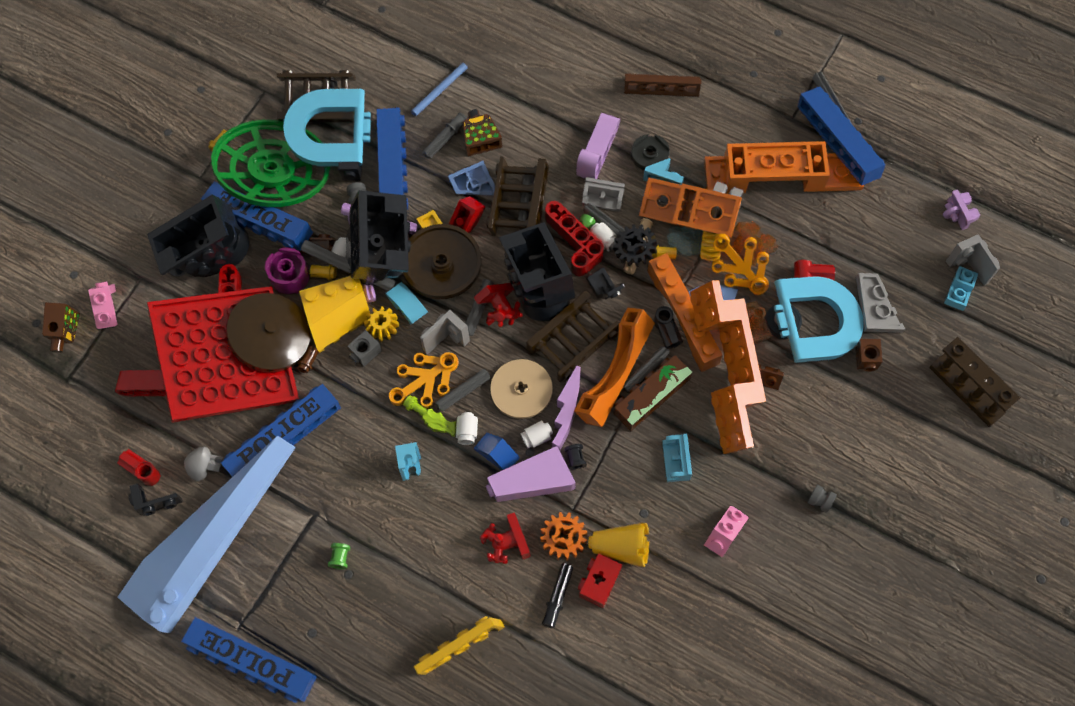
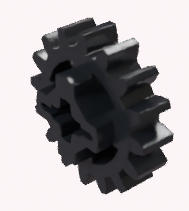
M633 224L632 229L625 227L624 233L618 232L620 238L614 239L616 244L613 247L616 257L620 258L622 264L627 261L629 267L632 263L639 267V262L645 265L647 258L653 259L651 253H657L656 246L658 244L655 234L651 233L649 227L644 230L643 225L636 228L635 224Z

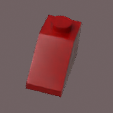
M471 196L460 199L449 225L460 227L470 233L478 224L486 206Z

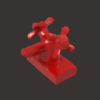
M510 283L488 285L474 297L477 304L491 303L495 309L493 313L489 312L487 315L486 324L488 326L498 321V326L502 327L505 318L509 319L508 325H513L515 319L523 316L519 311L520 302L517 301L514 308H511L506 298L514 290Z
M515 512L506 515L510 526L509 531L495 534V524L491 523L489 528L484 530L480 536L482 544H485L487 539L492 542L494 554L487 553L489 562L507 564V556L502 555L504 550L518 547L522 560L531 557Z

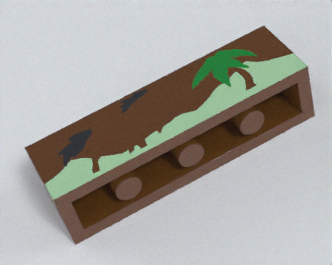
M676 355L671 359L666 358L656 372L651 371L645 377L646 381L641 385L636 384L630 390L631 394L626 398L621 397L615 403L614 415L630 431L634 430L691 380L693 372Z

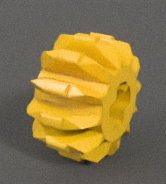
M703 231L701 259L712 262L715 259H720L721 252L713 247L714 237L718 234Z
M382 306L380 311L373 308V314L367 313V320H364V325L367 327L365 330L374 339L379 337L381 342L384 337L390 340V334L396 335V328L399 327V322L396 321L398 319L397 314H392L393 312L390 308L386 311Z

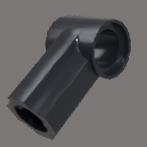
M661 306L656 310L653 320L655 322L654 325L658 329L665 347L673 349L681 345L683 340L674 321L672 309L667 306ZM659 316H666L668 320L663 321L659 318Z

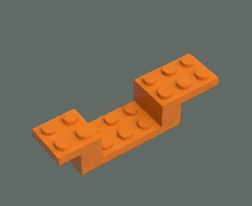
M825 141L727 144L724 156H708L704 159L706 189L713 190L718 181L727 184L726 194H729L733 187L744 190L743 193H746L749 182L803 180L804 192L863 190L864 185H860L835 153H827Z
M713 280L690 291V300L693 305L698 332L719 330L724 361L727 365L728 380L731 386L711 392V402L715 411L716 425L719 430L723 454H729L754 447L746 408L766 402L745 300H723L719 280Z

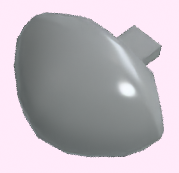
M205 446L198 447L187 455L184 460V467L189 477L195 482H199L207 476V470L219 472L223 457L212 455Z

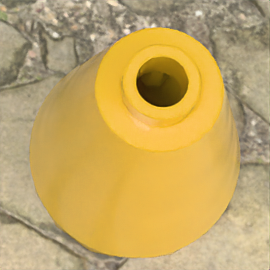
M638 523L594 531L593 536H589V549H592V552L597 555L599 553L607 558L638 567H645L649 555V541H647L645 534L649 535L648 524Z

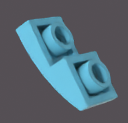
M959 266L944 304L964 311L971 291L975 286L978 273Z
M402 282L385 293L394 307L402 312L410 325L428 313L417 297Z

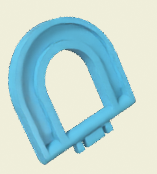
M320 89L306 93L298 98L287 111L283 125L284 135L291 151L302 161L316 166H339V162H358L359 166H361L363 142H370V136L364 135H370L371 113L364 112L365 91L363 89ZM354 111L353 143H317L306 135V125L314 115L321 112Z
M824 277L788 278L774 281L780 305L774 306V311L781 312L775 314L779 330H786L781 331L780 335L781 338H789L795 363L836 359L845 355L857 345L863 333V314L855 297L843 285ZM819 300L829 304L836 311L839 318L837 333L831 336L799 338L790 302Z

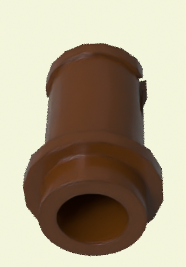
M308 346L301 360L297 362V369L302 373L307 374L312 370V364L319 354L316 348L312 352V346Z

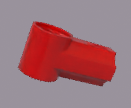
M798 260L794 263V278L824 277L834 280L835 267L834 265L812 264L809 260Z
M130 449L123 451L119 456L117 464L141 480L145 485L153 486L159 482L160 472L150 462L144 460ZM148 471H151L148 476L144 477Z

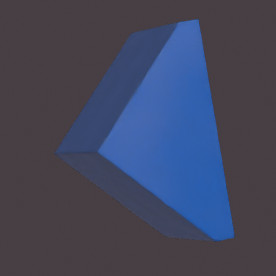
M486 433L474 447L475 451L502 471L514 466L520 459L503 438L490 433Z

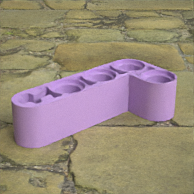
M601 113L586 149H582L579 154L577 176L585 179L586 177L597 179L618 130L620 118Z

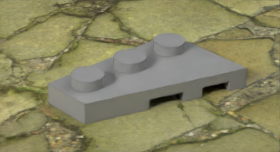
M858 273L856 282L860 308L863 314L864 332H904L906 329L903 323L900 324L896 316L897 311L895 307L891 306L887 298L888 293L879 275L874 273Z

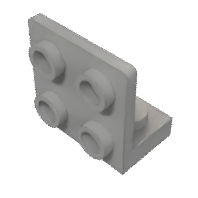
M979 234L958 243L946 260L950 268L955 265L962 266L968 262L974 272L978 273V278L984 286L991 281L1000 269L997 258L991 254L987 243L981 239Z
M451 310L446 314H441L437 318L436 323L431 327H427L421 334L420 340L424 353L428 355L448 335L455 343L458 344L460 342L463 346L467 345L470 342L467 325Z

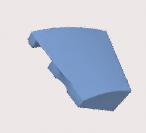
M484 161L448 176L456 194L494 196L495 184L489 175Z

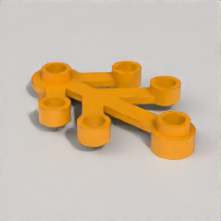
M726 234L716 235L713 240L714 249L719 252H725L735 265L725 264L722 260L715 259L712 262V270L715 273L728 272L724 277V284L727 287H747L756 295L765 293L769 287V282L764 277L766 265L769 262L768 253L759 252L757 254L758 268L755 274L751 270L753 253L757 247L756 239L753 237L745 239L744 247L746 250L743 260L730 245V239ZM724 239L725 242L720 243L718 240ZM752 242L754 245L748 246L747 243ZM765 257L766 260L762 261L759 258ZM720 264L721 267L716 268L714 265ZM732 273L744 274L748 279L736 278ZM731 278L734 281L728 282L727 279Z
M447 352L440 357L428 356L423 353L414 355L413 359L416 366L421 367L425 364L436 365L432 369L408 367L405 364L399 365L397 367V374L400 378L408 376L419 378L403 389L399 387L393 388L389 392L390 402L395 406L402 405L408 395L425 384L424 395L421 397L420 402L424 408H431L433 406L432 393L435 377L442 373L441 384L437 387L438 394L443 397L450 392V374L457 369L459 364L457 356L453 353ZM422 357L423 361L417 362V358ZM451 361L452 364L447 366L445 365V362ZM406 369L407 371L406 373L401 374L400 370ZM447 388V391L445 393L440 392V389ZM396 396L402 397L399 401L394 400ZM429 399L430 403L424 404L423 401Z

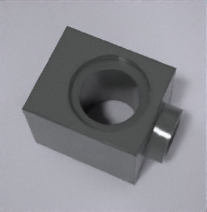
M366 330L347 346L350 352L348 355L355 364L359 362L363 367L382 351L380 344ZM363 347L368 348L365 352H358Z

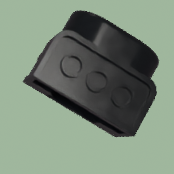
M358 190L350 206L349 229L346 234V258L348 259L352 279H360L361 284L376 286L373 283H378L377 281H383L386 278H397L402 272L409 271L408 253L410 252L411 242L408 240L410 222L407 221L406 195Z
M213 194L147 234L161 275L169 272L175 277H180L186 273L194 277L213 276L218 274L220 269L226 264L238 265L245 258L249 249V236L246 230L237 224L231 206Z
M545 222L501 236L499 240L505 250L504 263L509 271L507 273L509 283L514 285V293L524 313L533 320L546 322L551 321L570 304V300L575 299L572 273Z

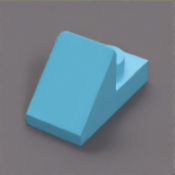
M669 158L647 166L644 170L643 180L648 181L649 177L682 185L684 177L676 172H668L671 160Z

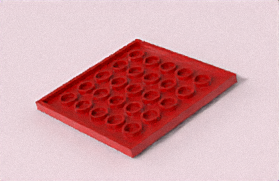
M272 286L147 302L172 423L293 403L299 400L292 367L279 372H261L249 368L235 357L226 338L227 322L234 307L243 299L255 294H274Z

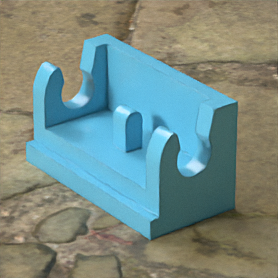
M687 434L666 436V440H662L667 482L689 481L692 476Z
M417 442L395 446L398 468L403 481L409 480L408 470L410 467H415L416 474L419 476L421 473L419 461L421 455Z

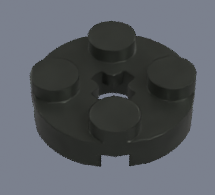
M649 134L637 138L631 150V158L638 168L645 170L647 166L669 159V145L665 139L658 135H655V137L648 136ZM647 150L650 152L655 151L654 155H647Z

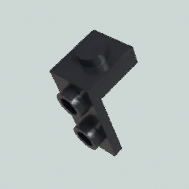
M339 162L338 170L342 181H361L362 165L359 166L358 162Z
M604 267L586 277L597 298H615L622 293L621 289L625 287L624 283L613 284Z
M139 484L131 485V493L128 494L131 506H134V510L143 516L153 515L157 510L163 508L172 509L177 504L182 503V498L177 493L147 502L145 490Z

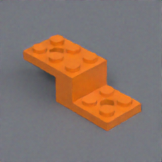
M648 177L639 216L695 230L699 229L715 234H726L728 237H732L742 197ZM661 196L668 198V203L664 207H660L658 204V199ZM715 207H720L722 210V215L719 218H713L711 215V211Z

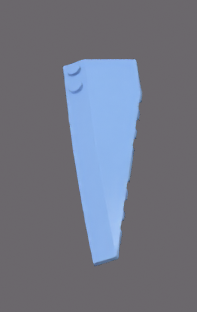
M276 436L143 559L118 598L139 617L160 632L171 633L296 447Z

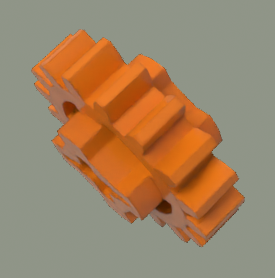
M559 512V518L551 515V522L545 520L544 525L547 528H541V533L545 536L540 537L541 542H546L543 545L544 550L550 549L549 556L555 553L557 554V560H560L561 555L565 556L566 560H569L570 554L576 558V551H583L584 548L581 544L587 543V539L583 538L587 535V530H582L585 525L584 522L578 524V516L572 519L571 513L568 512L567 516L563 517L562 512ZM554 528L555 535L549 538L550 531ZM560 533L568 534V539L560 538ZM576 534H578V541L574 545L572 539L576 536Z

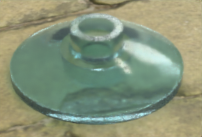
M673 224L668 231V244L670 247H676L677 254L696 255L701 252L703 230H695ZM685 233L691 234V236L687 237Z

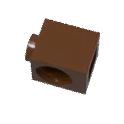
M859 339L855 346L857 369H864L866 372L878 370L883 362L881 339ZM865 354H870L873 359L867 358Z

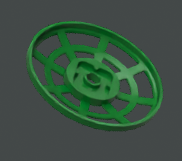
M255 120L237 125L225 132L217 140L211 154L212 171L219 185L239 200L264 207L291 206L310 199L326 184L329 178L330 166H324V174L321 181L312 180V164L302 160L294 162L287 155L289 150H291L287 141L261 139L259 130L284 131V121ZM305 129L306 135L312 141L322 143L313 133ZM247 132H251L254 140L244 144L237 151L226 145L235 137ZM264 145H274L282 148L280 151L265 149ZM254 147L258 150L250 158L242 155ZM221 151L232 156L230 160V173L218 172L217 162ZM237 161L247 165V172L236 173ZM306 166L305 178L294 176L295 169ZM250 178L256 185L251 189L244 185L240 179ZM222 179H233L241 189L248 193L243 195L235 191ZM289 182L300 184L288 192L283 187ZM306 186L315 187L300 197L290 198L291 195L300 192ZM264 187L275 188L278 194L261 193V190ZM258 196V197H262V198H275V199L281 198L282 201L259 200V199H255V197Z

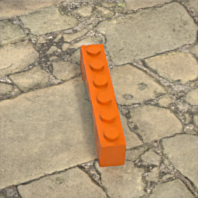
M666 253L649 260L647 272L655 287L662 293L673 309L700 371L703 372L719 365L723 355L710 331L698 332L694 309L690 300L691 296L668 254Z
M627 308L619 323L617 347L609 369L597 385L582 394L574 412L586 424L603 427L655 324L644 309Z

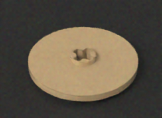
M518 359L504 364L496 371L491 381V397L495 406L502 413L512 418L526 419L538 415L548 406L552 397V381L548 372L541 365L530 360ZM519 385H523V388H525L523 393L517 390Z

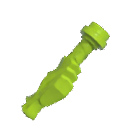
M409 395L403 403L406 407L405 409L418 412L429 429L433 432L449 433L452 437L455 436L456 421L449 422L443 417L441 412L436 413L433 409L424 408L418 403V398Z

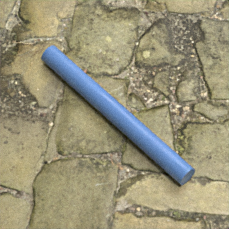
M461 63L415 106L411 113L417 116L467 69L466 64Z

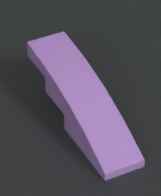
M576 366L557 399V407L561 411L555 419V428L559 431L552 442V448L557 446L559 451H561L569 434L575 416L574 410L578 402L581 367Z

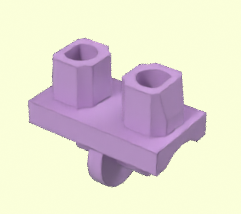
M958 190L952 191V196L947 199L948 203L945 204L947 210L943 213L945 219L951 218L953 222L957 221L961 229L964 230L971 223L978 220L980 213L977 208L968 210L966 205H969L972 201L969 192L959 193Z

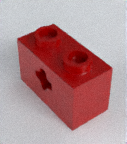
M599 553L596 559L591 558L587 570L590 572L586 579H581L578 590H580L579 597L600 608H604L622 569V564ZM599 576L603 577L602 582L600 581L599 584L595 583V579Z

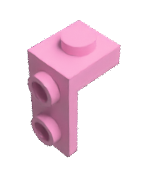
M107 281L95 283V287L88 289L96 328L117 326L118 323L111 295L116 292L115 284L108 285Z
M730 506L713 529L704 546L723 557L748 520V516Z

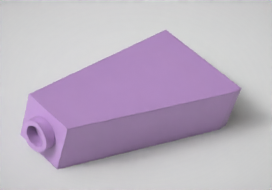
M555 446L487 477L488 485H486V489L490 497L494 496L497 502L572 491L575 489L576 483L558 447Z

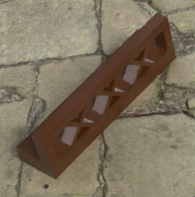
M625 74L624 94L699 97L700 77Z

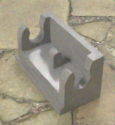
M586 177L582 205L586 206V204L591 203L600 209L620 212L625 184Z

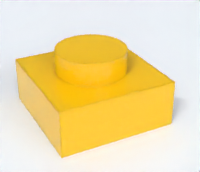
M434 210L417 218V223L421 229L431 225L443 224Z

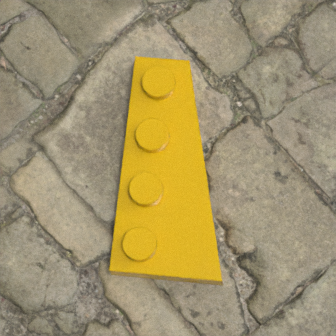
M487 616L479 619L475 623L476 626L474 628L459 632L456 635L457 639L451 643L446 641L437 647L438 651L434 654L428 653L419 659L420 663L414 666L418 675H426L451 660L450 655L452 653L454 655L463 653L469 649V643L485 640L489 637V631L493 629L500 631L505 628L504 624L500 619L487 618Z

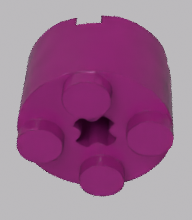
M288 247L278 249V252L272 253L266 260V274L273 288L278 292L298 294L307 285L310 277L306 261L296 249Z

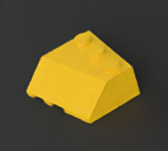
M351 276L299 291L308 324L319 353L324 351V348L331 343L339 341L340 337L349 331L352 332L363 325L364 320H367V313H370L360 279H352Z

